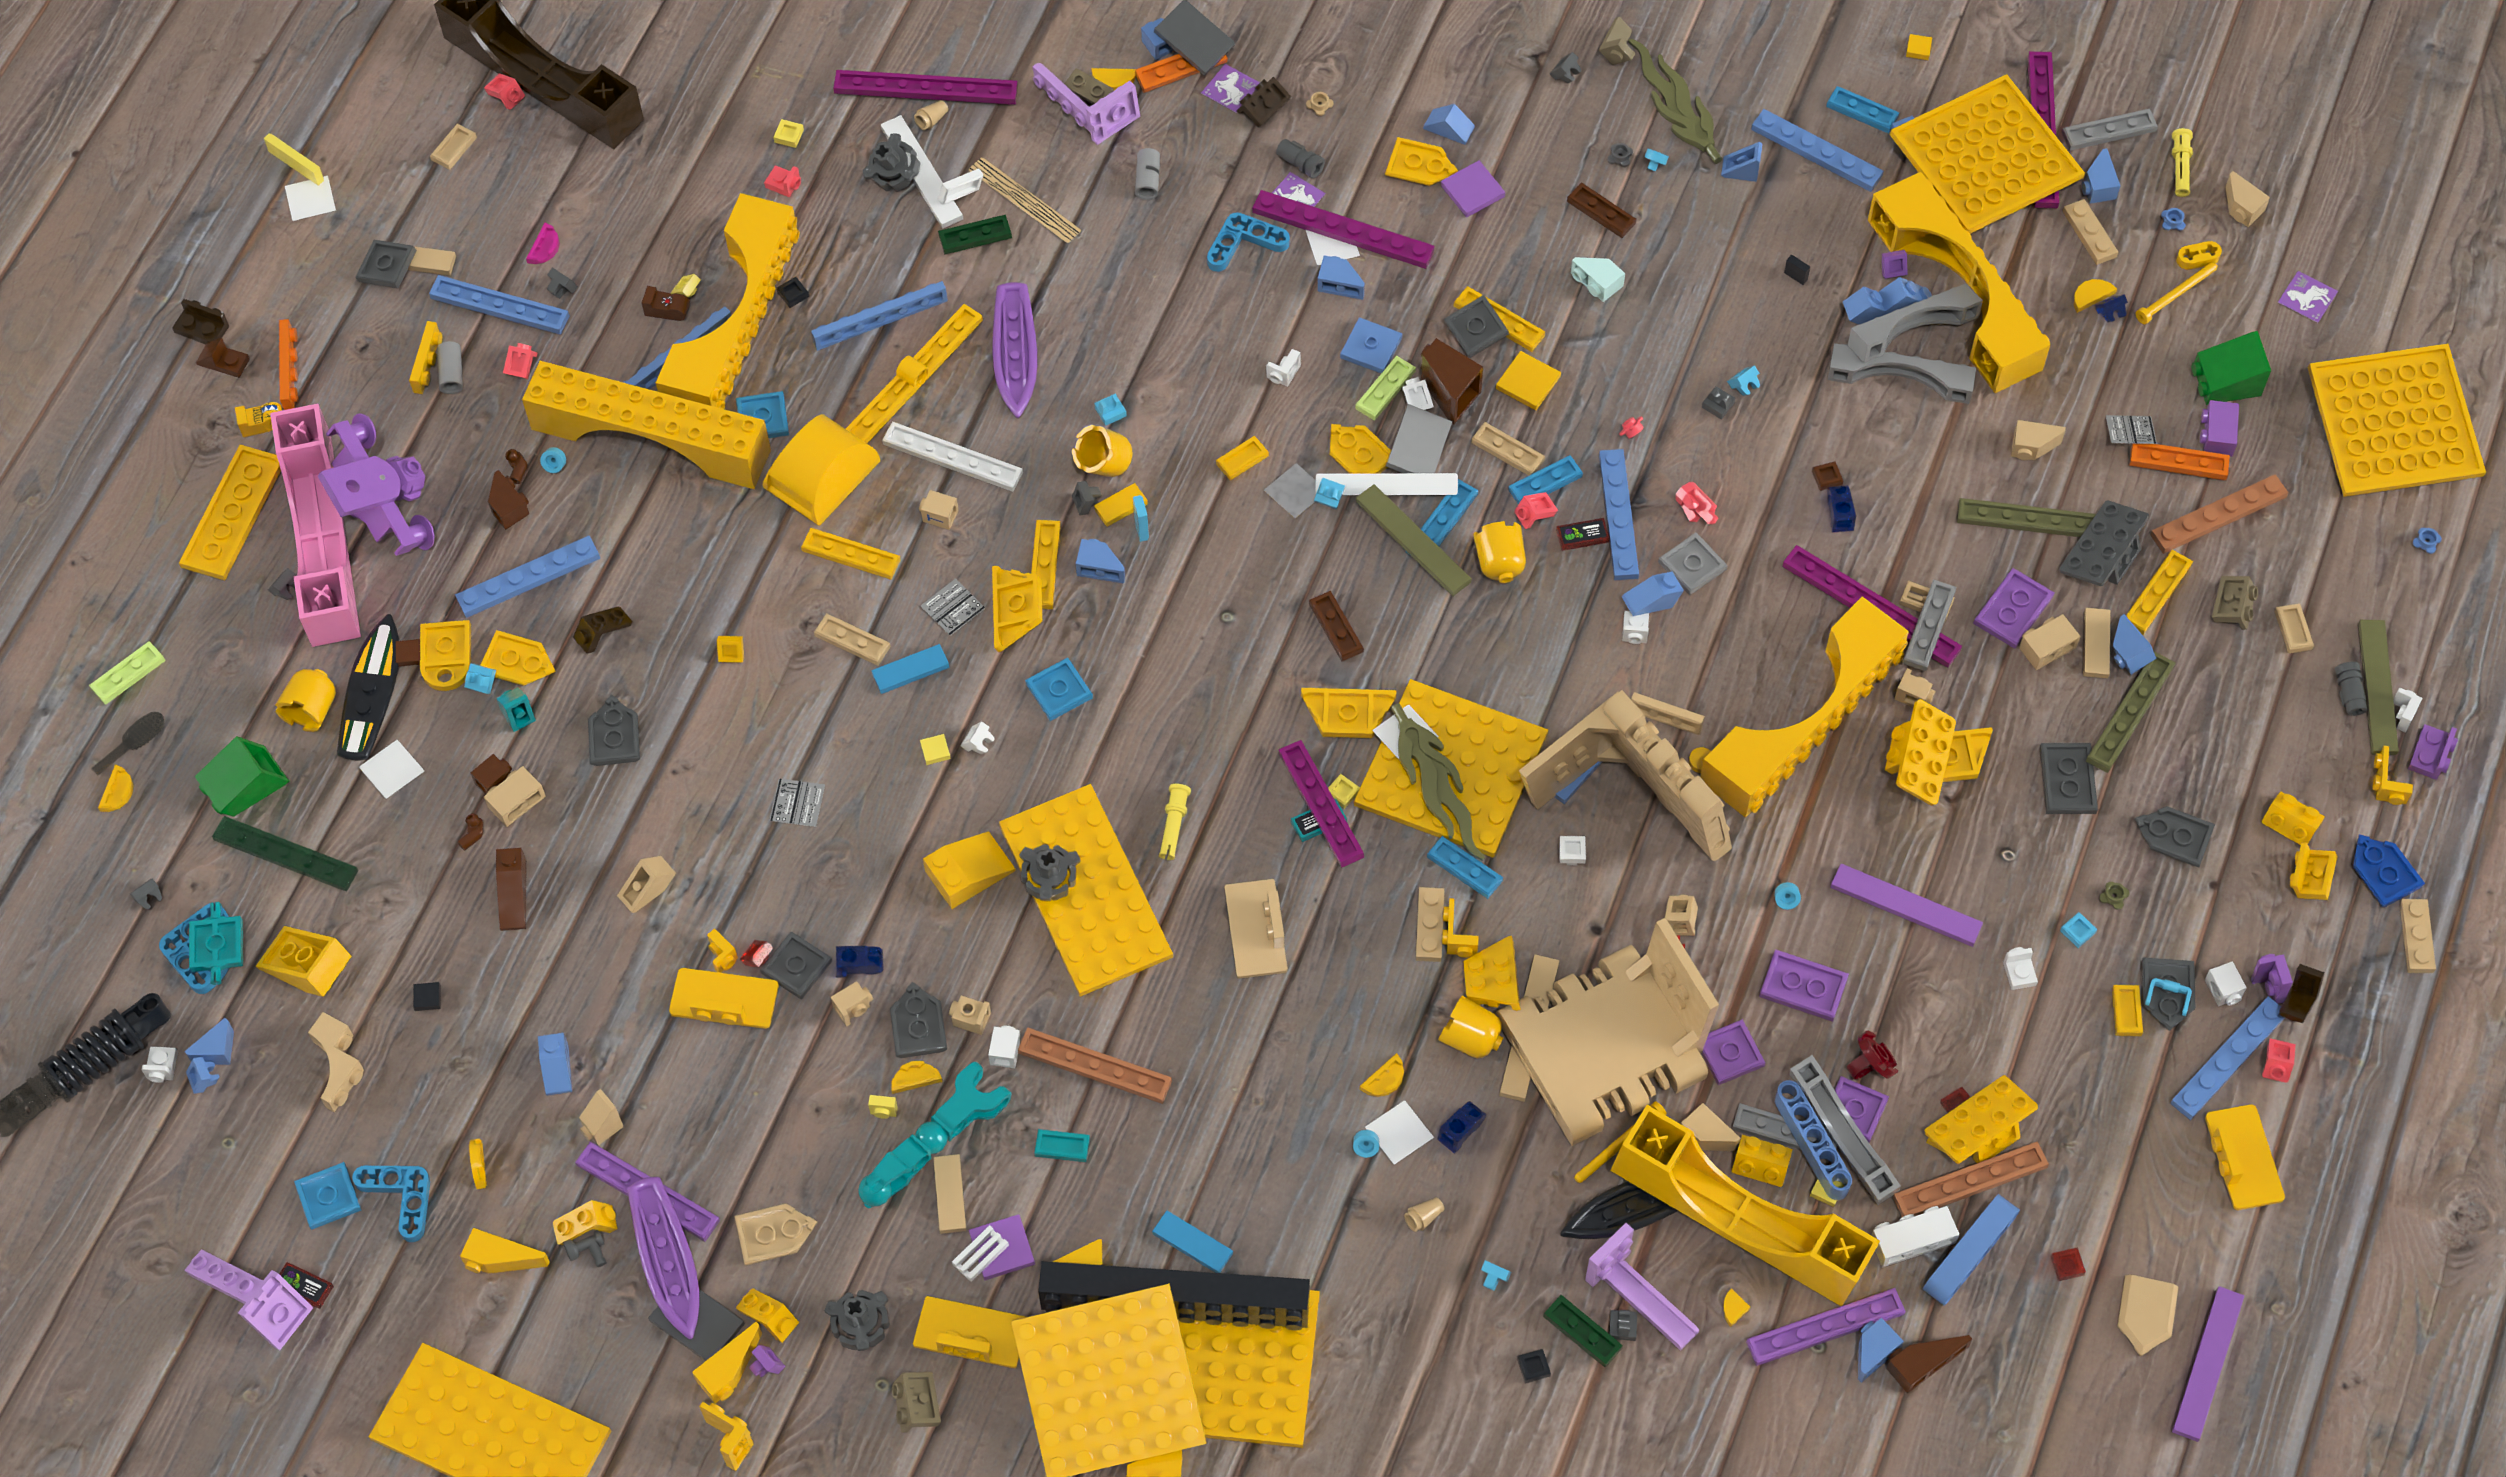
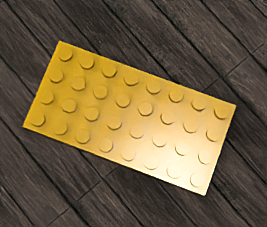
M1091 784L999 821L1000 829L1020 871L1024 861L1019 857V854L1025 847L1033 850L1043 844H1047L1050 849H1053L1054 846L1059 845L1068 853L1076 851L1080 857L1081 862L1075 866L1077 874L1075 886L1069 887L1070 872L1067 869L1065 880L1055 888L1059 889L1067 884V896L1058 900L1051 899V901H1043L1033 896L1080 997L1173 958V952ZM1029 870L1027 873L1028 881H1030L1033 884V886L1041 888L1040 885L1036 884L1032 880Z
M422 1343L368 1437L378 1444L450 1477H587L612 1431L607 1426Z

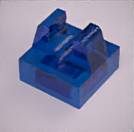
M2125 294L2118 295L2096 304L2095 308L2097 313H2101L2107 322L2115 321L2114 311L2118 313L2119 318L2126 316L2125 304L2128 301Z

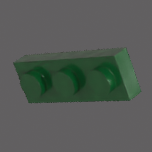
M1006 214L938 231L944 255L1012 238Z
M1562 1295L1544 1313L1543 1317L1604 1367L1613 1360L1623 1347L1619 1341Z

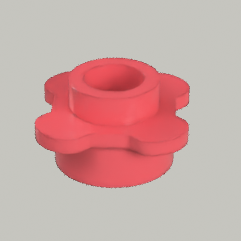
M1640 416L1636 420L1634 417L1626 420L1622 424L1624 429L1619 433L1620 436L1625 434L1630 439L1641 432L1644 428L1640 423L1643 417Z

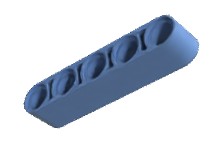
M1791 1080L1783 1081L1776 1092V1107L1828 1197L1833 1200L1844 1199L1852 1184L1851 1174L1800 1086ZM1789 1093L1794 1098L1786 1099L1782 1094ZM1795 1115L1804 1116L1806 1121L1797 1120ZM1815 1137L1819 1142L1812 1143L1807 1138ZM1827 1159L1832 1165H1824L1820 1160ZM1839 1181L1843 1183L1844 1187L1838 1188L1833 1182Z
M1998 1194L1932 1274L1922 1290L1945 1306L2015 1220L2020 1209Z

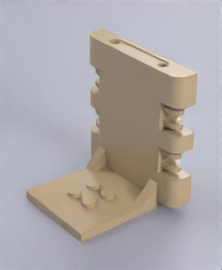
M1623 690L1615 693L1519 770L1529 799L1538 810L1555 797L1556 793L1575 781L1598 761L1626 763L1654 791L1663 806L1670 813H1673L1685 826L1693 840L1712 861L1718 860L1732 849L1729 837L1730 828L1726 824L1723 802L1699 775L1694 777L1691 774V767L1682 757L1679 759L1677 751L1666 738L1661 740L1658 737L1659 731L1651 721L1646 723L1644 714Z
M1666 918L1656 922L1647 953L1642 958L1632 945H1629L1601 959L1598 964L1599 968L1592 970L1593 976L1598 983L1597 986L1593 987L1585 974L1578 976L1579 980L1574 974H1570L1556 981L1553 987L1554 990L1548 991V997L1554 1007L1549 1009L1540 996L1534 998V1003L1529 996H1525L1520 999L1521 1010H1512L1511 1005H1507L1495 1013L1502 1022V1030L1571 1146L1603 1130L1604 1123L1602 1117L1604 1119L1611 1117L1610 1110L1605 1103L1609 1099L1618 1112H1622L1626 1108L1630 1116H1633L1643 1111L1646 1105H1649L1648 1096L1656 1095L1655 1087L1651 1083L1650 1078L1655 1077L1663 1090L1670 1088L1671 1085L1676 1094L1707 1078L1708 1069L1700 1053L1703 1051L1719 1004Z

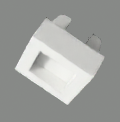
M983 722L972 726L961 747L968 752L973 750L979 754L986 753L988 749L983 746L982 741L985 740L987 743L994 741L993 735L988 731L989 726Z
M1560 836V863H1567V865L1585 864V836Z

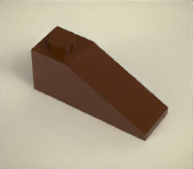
M522 848L496 849V882L500 931L526 929L527 861Z
M1970 1335L1912 1344L1904 1350L1900 1347L1889 1356L1890 1361L1886 1369L1908 1394L1968 1349L1972 1338Z

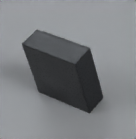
M1790 255L1786 260L1784 273L1804 285L1809 277L1810 266L1797 257Z
M797 277L776 288L777 293L789 308L809 297V292Z
M439 982L413 984V1008L415 1011L441 1009V985Z
M1543 1349L1517 1356L1525 1384L1551 1377Z

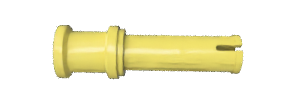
M2185 128L2177 129L2172 133L2174 141L2172 156L2175 159L2176 170L2175 193L2179 197H2185L2190 194L2189 159L2193 155V149L2190 147L2193 132Z
M1171 784L1169 786L1170 799L1169 803L1165 805V811L1168 815L1159 857L1165 859L1167 850H1169L1167 860L1175 859L1181 820L1187 814L1186 801L1187 796L1191 794V788L1183 784Z

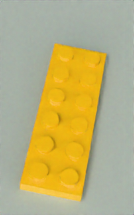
M239 445L179 561L181 568L226 580L281 472L277 455Z

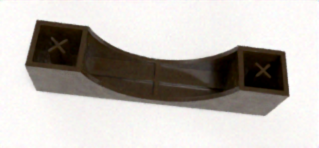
M438 0L434 4L444 39L496 73L514 78L522 90L612 149H615L644 120L635 85L602 64L594 71H584L557 59L535 42L519 26L504 7L501 0Z

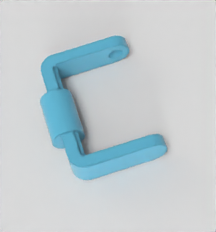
M2158 978L2152 979L2145 1005L2149 1006L2153 988L2157 986L2164 990L2186 995L2182 1015L2186 1016L2192 990L2174 981Z

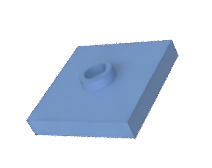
M1359 317L1340 353V358L1382 373L1389 365L1402 339V333Z

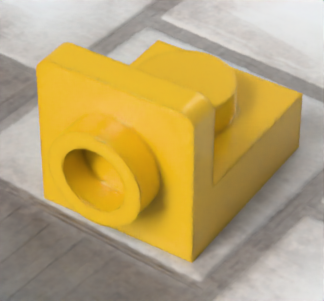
M714 928L707 934L710 942L708 947L717 956L712 962L715 971L722 973L724 970L727 971L734 966L738 956L735 948Z

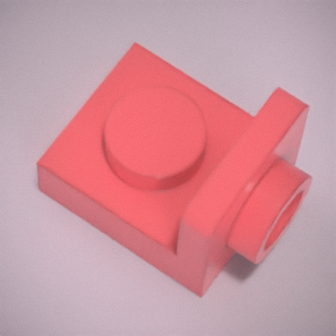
M500 73L484 87L488 95L501 99L505 107L510 110L525 97L524 92L514 78Z
M775 165L764 182L765 188L790 197L793 191L797 190L801 184L798 168L793 166L791 171Z
M518 343L517 347L509 345L503 373L528 379L533 357L537 358L538 353L532 351V346Z
M1544 492L1524 496L1515 509V514L1524 528L1528 529L1531 528L1535 520L1554 517L1558 509L1548 494Z
M2270 1038L2262 1076L2287 1083L2294 1066L2296 1044Z

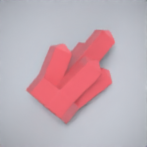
M1688 482L1678 490L1676 501L1682 506L1689 521L1697 522L1702 517L1708 524L1713 525L1716 523L1718 517L1714 513L1717 505L1694 482Z

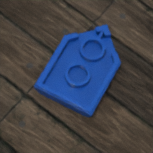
M2359 834L2353 868L2382 907H2387L2417 891L2425 884L2395 843L2381 842Z

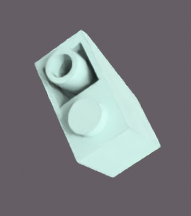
M1575 257L1572 260L1571 274L1577 282L1584 284L1594 297H1598L1602 302L1624 286L1625 273L1610 259Z

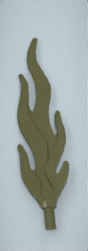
M1629 39L1628 43L1637 49L1641 56L1644 77L1657 88L1665 100L1666 106L1661 101L1657 92H1651V98L1660 115L1673 123L1672 132L1682 141L1697 147L1702 152H1707L1715 164L1721 162L1722 157L1714 147L1713 119L1709 111L1702 104L1700 97H1695V108L1700 116L1698 117L1692 109L1690 93L1685 80L1664 62L1663 56L1659 54L1658 67L1670 82L1665 80L1656 71L1648 49L1640 42Z
M1400 703L1395 704L1391 709L1399 722L1398 756L1409 776L1411 784L1416 783V770L1411 759L1413 758L1419 765L1421 790L1427 808L1445 826L1449 838L1452 839L1454 836L1453 823L1443 810L1441 803L1448 807L1457 819L1464 846L1476 858L1484 860L1485 856L1475 846L1472 839L1470 812L1456 797L1448 781V775H1450L1457 791L1462 793L1463 785L1455 765L1437 751H1443L1444 745L1432 732L1415 723L1412 718L1408 719Z

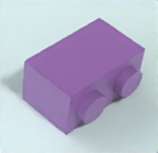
M2210 400L2207 409L2202 410L2201 423H2205V429L2201 430L2200 443L2204 444L2203 451L2233 456L2238 436V403Z

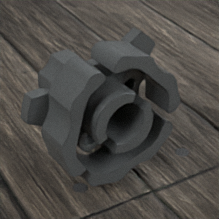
M893 133L890 134L887 142H880L873 149V154L870 155L869 164L863 169V174L866 179L873 178L878 186L885 191H890L892 186L898 192L907 188L912 179L918 175L920 161L916 157L917 153L907 143L901 141V135ZM905 152H908V153L911 154V156H910V157H911V163H910L909 167H908V157H907V154H906ZM881 176L883 178H888L889 180H892L890 181V185L886 181H883L881 179Z
M1043 844L1033 850L1025 847L1019 854V857L1024 861L1021 869V880L1023 883H1026V891L1035 898L1051 901V899L1058 900L1067 896V884L1059 889H1055L1065 880L1067 869L1070 872L1069 887L1075 886L1077 875L1075 866L1081 862L1076 851L1068 853L1059 845L1050 849L1047 844ZM1029 870L1032 880L1036 884L1040 885L1041 888L1033 886V884L1030 881H1028L1027 873Z
M859 1290L855 1298L852 1293L848 1292L837 1302L828 1301L824 1311L831 1316V1331L835 1338H839L843 1347L864 1351L884 1340L885 1333L883 1329H887L890 1326L888 1313L885 1308V1304L888 1302L887 1296L882 1291L873 1294ZM879 1312L882 1316L881 1323L883 1328L879 1327L875 1334L867 1336L876 1327ZM838 1324H840L842 1330L845 1333H847L850 1336H854L855 1339H848L845 1336L840 1335L838 1331Z

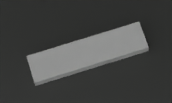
M2145 109L2065 127L2062 130V135L2069 151L2156 132L2158 126L2151 110Z
M1933 579L1902 664L1923 671L1927 670L1957 587Z
M1739 1103L1732 1130L1801 1150L1781 1115ZM1825 1129L1834 1147L1837 1148L1836 1143L1834 1142L1828 1131ZM1815 1137L1807 1138L1812 1143L1819 1142Z

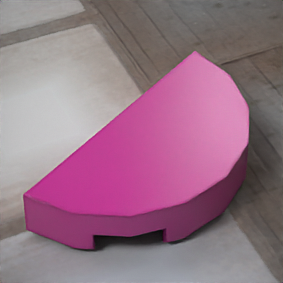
M544 222L526 258L527 263H545L558 252L560 242L553 226Z

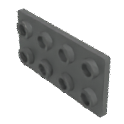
M2106 500L2060 566V573L2098 586H2103L2107 580L2118 585L2141 551L2138 534L2148 521L2149 514Z

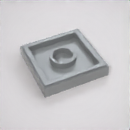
M1697 533L1685 539L1658 560V563L1667 572L1673 571L1681 587L1689 596L1726 571L1728 566Z

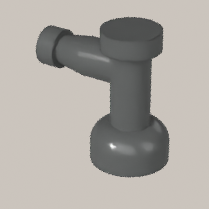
M598 1230L594 1231V1235L578 1242L573 1240L563 1242L570 1261L576 1260L579 1257V1252L589 1248L597 1267L607 1263L605 1258H603L600 1246L604 1245V1241Z

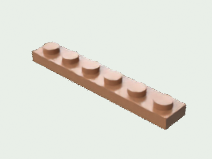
M2276 474L2162 525L2152 530L2150 536L2164 554L2285 499L2289 492Z
M1028 1027L1018 1048V1054L1161 1104H1163L1172 1083V1077Z
M2037 1141L1895 1193L1893 1199L1902 1217L1909 1214L1918 1216L1924 1214V1211L1931 1207L1938 1206L1940 1208L2048 1168L2049 1163Z

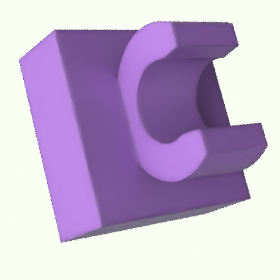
M1905 250L1882 253V275L1885 279L1908 275L1907 253Z
M758 1345L752 1351L758 1360L749 1369L755 1376L759 1374L760 1377H763L767 1372L779 1374L786 1367L770 1347Z

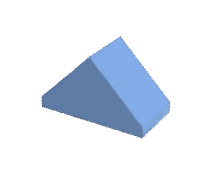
M1455 104L1433 109L1423 126V129L1464 145L1475 128V125Z
M1759 141L1724 156L1721 175L1724 178L1757 182L1762 143Z
M224 1018L184 1051L189 1060L192 1061L193 1058L203 1057L205 1062H213L215 1065H230L234 1030L229 1021Z

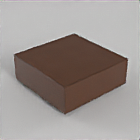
M1836 461L1812 468L1813 476L1820 491L1843 485L1844 481Z
M420 639L396 641V663L399 667L420 665Z

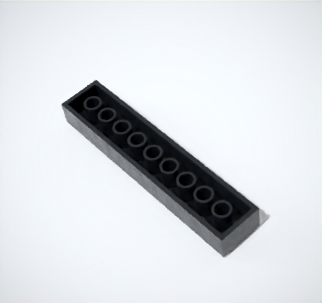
M1041 1261L1038 1293L1041 1310L1046 1312L1170 1283L1177 1317L1183 1323H1193L1196 1320L1206 1321L1210 1325H1220L1222 1322H1226L1238 1327L1255 1324L1266 1329H1271L1275 1326H1285L1287 1329L1295 1331L1308 1328L1310 1279Z

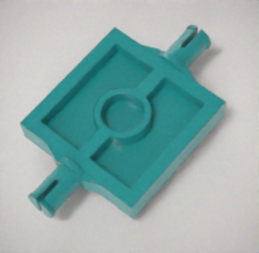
M212 902L210 903V917L189 922V968L191 972L211 971L210 984L216 985L217 982L220 985L222 983L221 970L243 966V920L241 916H221V903L215 902L214 904Z

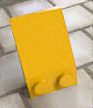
M989 831L945 845L923 858L925 872L951 909L1016 871V868Z
M284 926L256 967L306 993L324 997L352 956L336 938Z

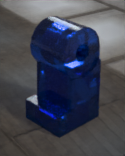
M1849 486L1828 487L1827 499L1832 532L1854 531L1856 513Z
M836 946V978L846 977L847 974L873 975L884 970L883 950L880 947Z
M1471 1101L1467 1102L1440 1127L1437 1140L1455 1154L1462 1147L1463 1142L1480 1127L1486 1118V1113Z

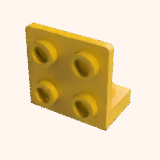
M702 1402L699 1407L706 1423L725 1433L720 1443V1452L726 1466L736 1471L754 1445L750 1436L751 1433L746 1427L747 1424L736 1416H733V1418L724 1414L725 1411L714 1403L708 1405Z

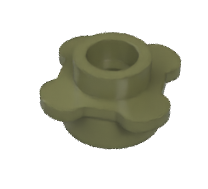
M2106 883V890L2100 895V901L2113 905L2117 910L2122 909L2124 899L2129 897V890L2120 883Z

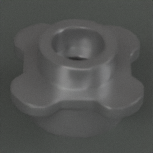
M1624 143L1612 145V152L1608 156V162L1611 164H1621L1623 167L1630 164L1629 158L1633 154L1632 148Z

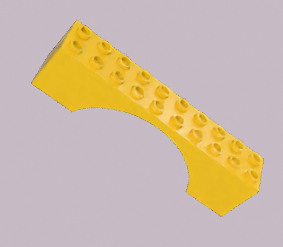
M1919 172L1874 193L1868 222L1890 252L1905 250L1907 254L1926 257L1947 266L1957 273L1983 300L1981 306L1982 325L1975 334L1969 359L1993 392L1997 393L2043 371L2050 348L2048 337L2041 333L2034 318L2026 313L2022 302L2014 297L2007 282L2000 278L1995 266L1988 262L1983 250L1973 242L1969 231L1964 230L1957 215L1946 206L1944 198L1935 191L1930 179H1926L1923 173Z
M740 193L724 228L729 257L739 264L748 277L743 299L732 316L711 333L692 341L672 345L656 380L658 392L721 409L725 408V399L727 395L732 393L734 378L739 376L742 369V360L744 356L747 357L749 354L752 337L755 338L758 333L759 321L766 315L769 299L772 300L774 297L776 282L782 278L783 266L785 262L790 260L793 243L796 244L798 242L800 232L797 230V217L794 215L793 206Z
M539 361L522 398L531 430L575 442L581 435L598 430H613L636 434L659 442L684 455L699 466L709 478L750 489H755L771 452L765 420L544 361Z
M1862 596L1830 630L1825 652L1833 668L1835 690L1824 706L1808 719L1786 728L1752 730L1735 726L1704 758L1700 777L1718 797L1745 818L1751 812L1756 813L1762 806L1763 799L1767 795L1772 796L1777 791L1782 779H1789L1795 771V766L1799 762L1804 763L1811 754L1810 750L1815 745L1819 747L1825 741L1826 734L1831 729L1834 731L1838 728L1843 720L1842 717L1846 713L1851 714L1858 705L1857 701L1861 697L1866 698L1872 692L1873 685L1877 681L1881 682L1889 673L1888 669L1893 664L1897 666L1905 656L1903 651L1908 645L1906 640L1909 631Z
M1646 1105L1625 1139L1610 1170L1839 1306H1842L1880 1243V1240L1834 1213L1828 1215L1798 1213L1774 1205L1750 1193L1727 1177L1709 1160L1697 1143L1693 1131L1649 1105Z

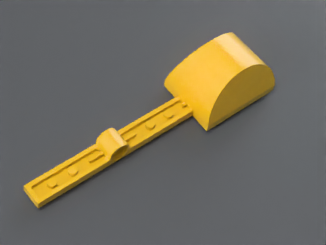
M963 304L914 357L908 355L900 362L896 370V376L846 429L824 414L813 418L792 438L776 458L764 478L763 488L820 526L880 462V456L877 451L867 443L983 321V316L966 304Z

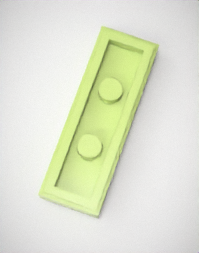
M1396 356L1356 403L1355 409L1375 421L1406 384L1405 381L1409 380L1416 372V367Z
M148 641L89 686L106 705L166 660L152 643Z

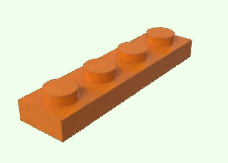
M1180 54L1135 70V75L1144 93L1199 73ZM1225 55L1214 67L1227 63V56Z
M289 319L279 320L280 402L284 410L293 409L294 402H298L296 387L294 388V382L298 381L296 367L294 368V362L298 361L297 350L294 348V342H297L296 328H292Z
M2132 443L2129 466L2226 480L2228 477L2230 455L2160 444Z

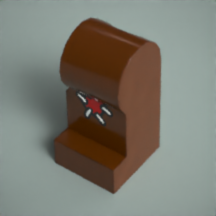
M647 286L642 300L645 316L675 321L685 319L690 305L688 297L677 293L671 294L657 291V288Z

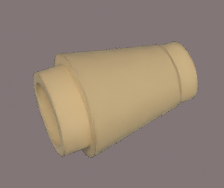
M940 100L918 109L914 115L916 124L922 130L931 129L948 112V106L944 101Z
M1435 1197L1410 1207L1408 1212L1404 1214L1405 1221L1412 1231H1423L1444 1211V1205L1439 1198Z

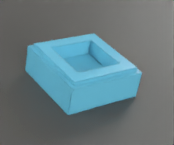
M2078 912L2061 927L2060 932L2079 948L2097 932V928Z

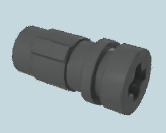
M1283 139L1277 147L1276 154L1293 166L1298 167L1307 176L1316 178L1322 172L1325 159L1312 151H1306L1305 147L1296 141Z
M2346 662L2336 666L2337 682L2342 688L2339 691L2342 706L2346 707L2347 714L2350 716L2364 714L2367 712L2364 688L2361 684L2363 677L2360 664L2358 662Z

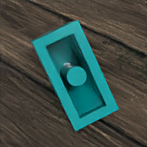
M519 687L508 690L496 698L500 710L513 732L536 721L528 697Z

